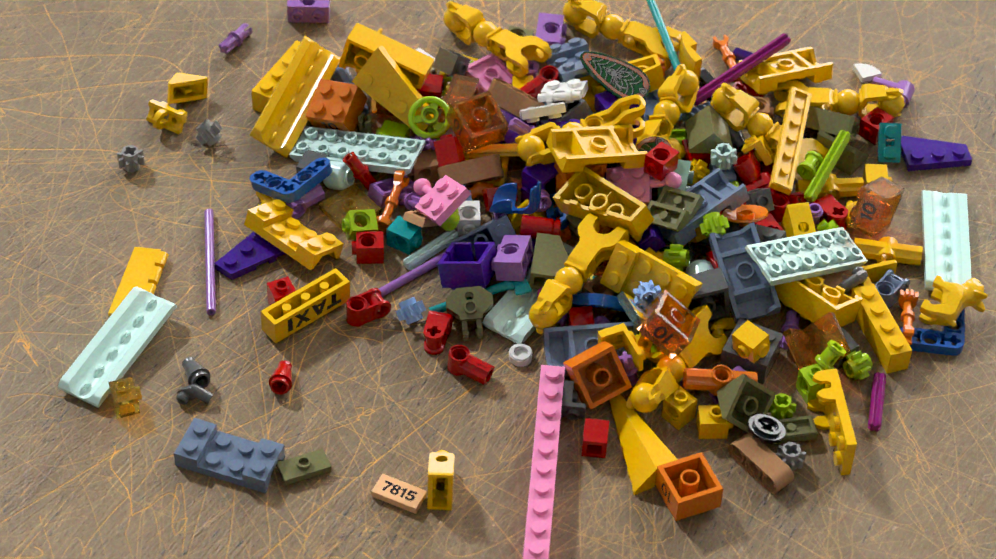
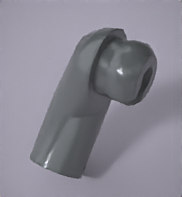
M858 266L852 271L853 275L838 284L839 287L845 289V293L866 281L868 274L863 267Z
M191 384L182 387L178 391L176 400L178 403L185 405L188 401L197 398L208 404L213 393L197 384Z

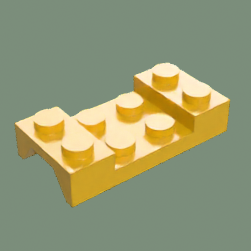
M807 47L774 54L739 78L758 94H767L777 90L778 82L786 83L788 80L805 79L806 77L813 83H822L825 80L832 79L833 63L818 64L814 49Z
M631 124L550 129L546 141L562 173L583 172L585 165L619 162L623 169L643 168L645 155L647 154V151L638 152L633 143V127Z
M275 199L248 209L244 225L309 270H313L322 256L327 254L336 260L340 258L344 243L333 234L326 232L317 235L315 231L302 225L299 220L292 218L294 209L286 205L284 201Z
M626 240L617 242L599 283L618 294L623 292L635 298L633 289L638 288L640 281L644 283L652 280L654 287L659 285L662 290L659 293L662 301H658L656 308L651 309L659 313L658 316L677 327L681 326L682 319L686 316L685 313L692 298L703 283Z

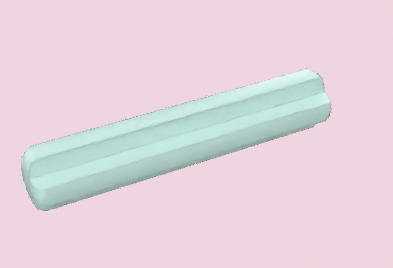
M455 230L444 232L403 260L404 267L409 271L413 270L446 248L445 244L459 238L458 232Z

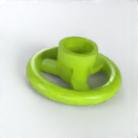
M427 96L420 98L411 106L408 122L412 131L419 137L436 139L444 135L450 128L452 113L445 101L438 97ZM432 103L431 106L423 108L421 115L415 116L417 109L421 105ZM439 106L445 112L443 127L438 123L439 113L437 109ZM428 114H433L434 118L428 120L426 116ZM424 122L432 125L436 132H424L418 128L416 123Z

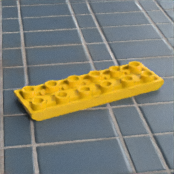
M304 36L249 135L287 158L308 121L306 113L320 79L330 80L341 58L321 47L307 36Z

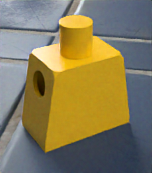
M809 202L786 206L781 227L783 231H786L787 237L816 232Z
M445 450L430 453L427 509L452 510L455 457L453 453H448ZM439 482L445 483V490H437L436 484Z

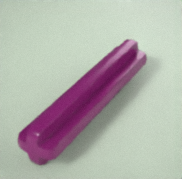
M874 373L868 419V429L870 431L878 432L881 429L886 386L885 373Z

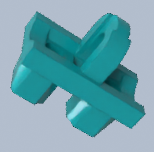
M879 123L878 162L900 163L902 123Z

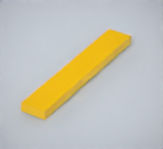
M794 86L789 90L769 188L790 195L793 189L812 97L811 93Z

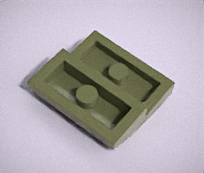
M665 185L657 201L651 200L647 206L654 218L651 224L679 232L695 216L705 199L699 194Z

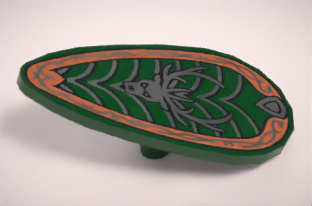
M583 52L581 54L580 60L586 71L616 98L620 99L631 95H640L642 98L648 96L650 80L640 68L604 53Z

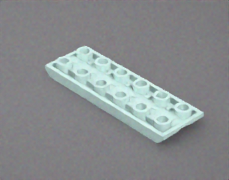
M306 126L289 155L294 161L299 162L307 149L326 154L330 161L343 162V158L348 153L354 152L358 159L369 167L368 171L394 174L398 170L405 171V175H408L415 165L419 154L422 152L426 140Z
M922 190L925 290L933 291L934 287L932 285L937 275L941 276L946 282L964 284L967 280L971 279L967 194Z
M843 227L746 245L745 250L758 264L771 286L850 270L867 263V259Z
M563 242L569 256L574 248ZM531 266L525 276L528 283L530 281ZM515 289L509 290L488 312L482 325L517 344H523L536 329L529 320V310L537 301L538 289H532V292L522 295H516Z
M133 287L62 376L58 389L99 408L174 312L177 305L157 297L140 287Z

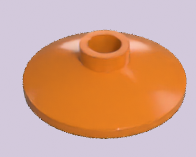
M741 205L733 211L727 208L723 211V215L727 217L728 221L739 223L740 227H745L749 223L765 219L768 216V210L758 205Z

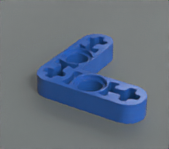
M323 157L311 162L290 180L265 170L254 172L249 179L253 190L282 200L285 203H293L327 178L333 170L330 160Z
M576 293L572 295L571 307L591 306L592 308H605L637 314L630 301L626 298L599 293Z
M965 308L956 320L959 329L954 330L948 326H942V331L914 328L912 345H910L912 351L951 356L959 355L963 350L965 342ZM930 338L933 339L936 343L928 344L924 341V339Z

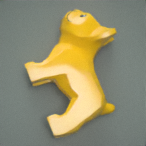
M937 275L932 285L934 289L931 298L941 304L934 305L929 300L924 299L920 308L919 321L929 325L955 327L957 325L956 320L964 308L971 306L979 312H984L985 307L982 299L988 297V294L984 293V285L974 277L960 285L954 282H946L941 276Z

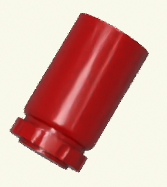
M522 215L520 235H531L533 239H536L537 233L560 236L561 219L554 220L552 218Z

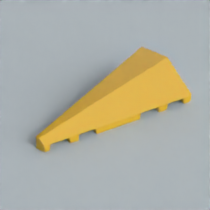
M619 394L609 401L612 408V416L616 423V431L623 458L626 461L628 477L631 480L632 492L634 495H637L655 487L657 466L678 459L636 411L626 407L627 401Z

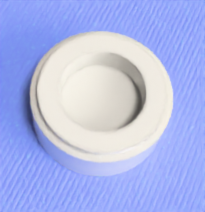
M526 344L513 345L509 350V361L518 367L527 366L532 361V349Z

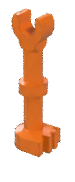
M724 35L723 41L717 40L716 36H714L713 47L721 51L724 63L728 65L729 69L736 65V57L728 48V36ZM738 78L733 82H742L743 80Z
M396 170L394 173L393 189L390 196L385 200L386 206L383 214L376 217L378 231L387 233L386 229L392 223L390 217L393 210L399 204L398 198L401 190L409 184L410 179L403 178L405 171Z
M900 289L898 302L899 306L903 309L901 313L903 335L908 344L912 345V336H914L913 322L915 320V314L912 309L917 305L919 292L914 293L912 289L910 291L909 289L905 291Z

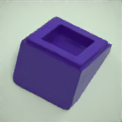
M653 224L647 227L643 232L641 240L638 242V247L644 251L650 247L653 251L657 252L666 245L658 226Z

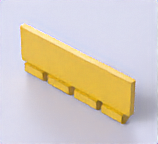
M134 247L109 309V316L113 314L133 287H140L152 294L155 293L156 285H158L169 256L168 253L161 251V249Z

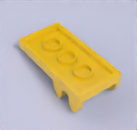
M821 370L813 375L812 381L825 384L824 389L817 392L816 399L808 402L807 409L825 413L824 416H817L813 419L815 426L818 429L829 430V445L834 447V464L839 467L840 475H850L857 442L838 370Z

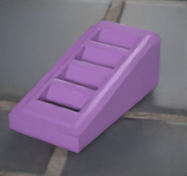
M394 177L370 184L368 199L379 209L386 206L385 200L390 196L393 189ZM411 179L403 191L408 193L414 192V182Z

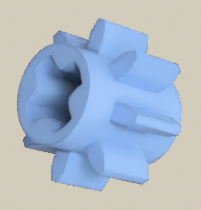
M652 280L644 283L640 281L638 288L633 289L636 296L634 302L636 305L641 304L643 310L647 308L655 309L658 301H662V297L659 294L662 290L659 285L654 287Z
M415 297L398 303L400 309L395 312L399 321L405 320L408 325L423 319L421 313L426 311L422 300L416 302Z

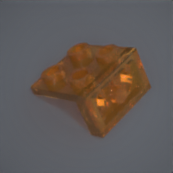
M833 312L827 313L803 330L789 328L783 332L798 370L816 364L815 357L818 354L821 355L830 340L838 342L846 350V354L843 357L841 356L836 362L851 353Z

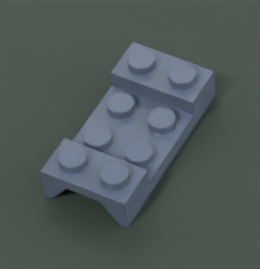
M573 38L568 43L550 46L552 56L546 63L547 66L551 65L558 69L560 82H568L572 79H579L590 75L580 60L583 52H590L588 43L583 38Z
M717 168L686 190L699 194L705 199L691 221L679 232L660 226L658 228L662 236L672 244L685 245L697 236L695 229L699 227V224L704 223L703 217L706 214L721 212L726 207L733 211L748 201L750 198L744 184L739 187L734 186L728 181L722 170Z
M754 222L749 223L739 231L723 235L717 233L709 234V243L714 259L717 261L718 267H721L729 288V303L734 323L737 324L740 318L750 321L780 313L781 305L775 286H771L758 264L745 250L746 245L761 243Z
M637 321L544 328L543 344L546 365L565 367L563 362L597 345L598 331L624 323L629 331H632L634 335H638ZM624 347L616 349L618 357L623 355L622 352H626ZM565 369L564 377H569Z
M197 418L193 419L174 452L175 466L266 493L268 490L271 473L278 460H284L285 458L284 444L261 438L260 442L257 443L217 431V424Z

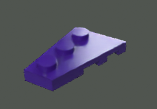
M901 136V154L908 171L971 166L972 158L966 144Z
M253 231L214 263L215 270L233 280L256 270L258 265L277 261V257L286 253Z

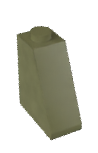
M809 106L805 128L817 132L821 130L837 137L841 130H845L851 134L849 141L855 142L861 121L856 117Z
M537 233L529 281L531 289H539L544 286L547 279H554L556 272L565 267L564 263L568 259V254L560 236Z

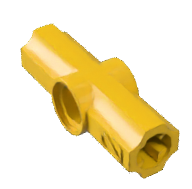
M831 173L817 198L827 194H831L836 200L840 199V197L863 196V177L837 178L835 174ZM812 179L796 180L795 192L805 193Z
M882 237L879 241L854 238V243L866 259H874L878 263L895 259L897 263L919 266L921 264L923 247L899 244L893 237Z

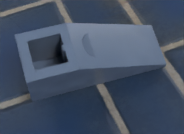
M504 214L445 245L448 248L452 242H471L473 255L476 256L475 242H495V246L501 244L504 235H516V232L508 215Z

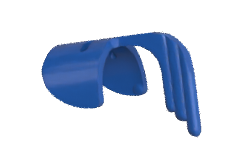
M538 181L537 186L530 189L529 205L525 208L515 207L517 183H507L500 186L494 195L493 204L489 211L491 213L511 215L515 213L528 215L536 212L541 201V181Z

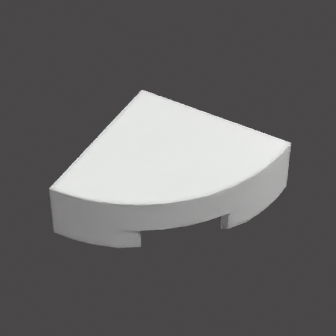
M854 64L853 71L861 83L873 81L874 77L881 78L882 73L871 65Z

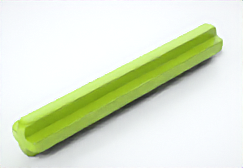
M841 130L838 133L804 193L805 200L810 202L816 200L851 139L850 132Z

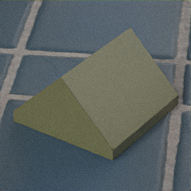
M708 105L685 121L684 126L689 153H711V149L716 150L717 144L727 143L732 147L728 122L711 106Z
M821 130L817 136V140L828 150L836 137ZM847 144L835 167L851 176L869 155Z
M743 374L717 391L722 418L749 433L747 423L750 417L756 414L767 415L776 395L773 391Z

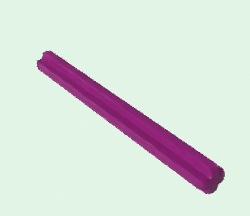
M786 33L781 34L700 88L696 94L697 99L694 106L711 97L714 91L721 87L722 83H732L789 45L791 42L790 37Z

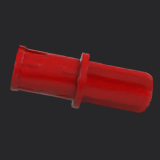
M354 152L348 153L343 158V162L353 172V177L359 179L367 190H369L370 184L377 182L368 171L369 167L364 165Z

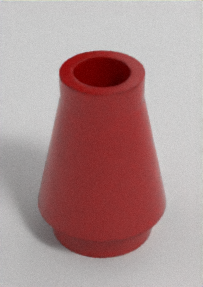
M280 361L269 379L270 389L276 394H285L292 388V364L289 361Z

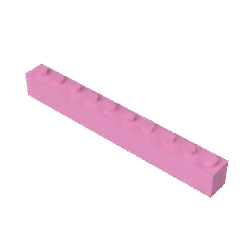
M541 365L523 559H549L565 367Z

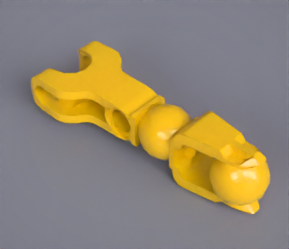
M568 0L562 10L564 21L573 26L577 31L590 38H595L596 35L599 36L602 33L608 40L618 39V44L621 43L624 47L642 54L643 57L657 54L660 59L665 60L664 66L666 70L672 65L657 28H652L636 21H630L629 19L624 21L622 17L616 14L608 15L607 6L598 1ZM666 26L675 51H680L681 32Z
M453 1L446 3L447 10L444 12L443 17L445 26L465 44L471 45L476 42L480 47L487 48L493 55L504 60L509 73L522 78L529 73L528 60L543 63L551 58L550 45L539 37L516 35L509 30H503L501 27L497 28L492 22L485 21L483 13L476 8L468 5L462 6Z
M684 64L678 65L672 76H668L658 89L659 103L654 107L653 115H650L648 117L649 120L645 121V132L642 136L637 137V142L652 135L668 139L674 128L673 125L679 120L680 114L691 112L700 86H698L699 80L697 75L692 70H687Z
M788 80L786 83L778 82L777 90L773 91L775 98L781 101V103L776 105L774 114L784 117V114L781 113L785 112L789 90L792 86L812 94L810 102L812 107L836 113L838 111L840 114L848 116L858 112V116L861 119L876 107H879L893 117H899L905 104L902 89L888 88L885 85L863 84L858 93L851 89L842 90L838 93L837 89L811 88L797 80ZM877 101V105L868 104L867 102Z
M722 83L721 87L715 90L712 95L711 106L728 122V125L733 130L740 131L747 128L750 136L756 135V137L763 134L776 155L782 125H779L778 122L773 124V120L768 114L758 112L760 108L758 107L759 102L757 99L742 90L735 89L729 84ZM803 138L798 165L804 162L809 151L821 154L824 159L829 150L816 139ZM796 170V174H795V179H794V181H796V180H806V179H803V178L797 173V170Z
M640 95L623 97L614 102L610 108L589 115L584 120L582 118L580 123L569 122L563 125L562 128L631 124L639 126L638 128H633L634 139L642 136L645 132V122L640 116L644 115L646 111V102ZM632 104L639 105V107L629 109ZM548 122L532 129L528 134L515 138V142L518 143V155L526 162V166H533L539 163L549 164L555 161L550 149L545 148L543 141H547L550 129H560L559 125L557 126L554 122Z
M591 213L586 215L578 225L579 242L568 256L567 261H565V267L556 272L554 279L546 280L537 301L529 310V320L536 328L537 333L542 334L544 328L554 326L570 310L573 300L572 295L581 290L583 282L587 281L603 261L610 259L617 242L622 240L629 241V230L617 226L610 233L600 234L598 233L600 229L598 216Z
M707 305L692 309L682 319L680 338L669 349L665 357L659 360L656 368H652L642 374L629 395L626 403L628 409H636L643 413L652 412L657 409L662 400L680 388L678 382L683 380L684 368H693L703 357L722 353L728 338L725 333L715 336L710 334L708 322L712 312Z

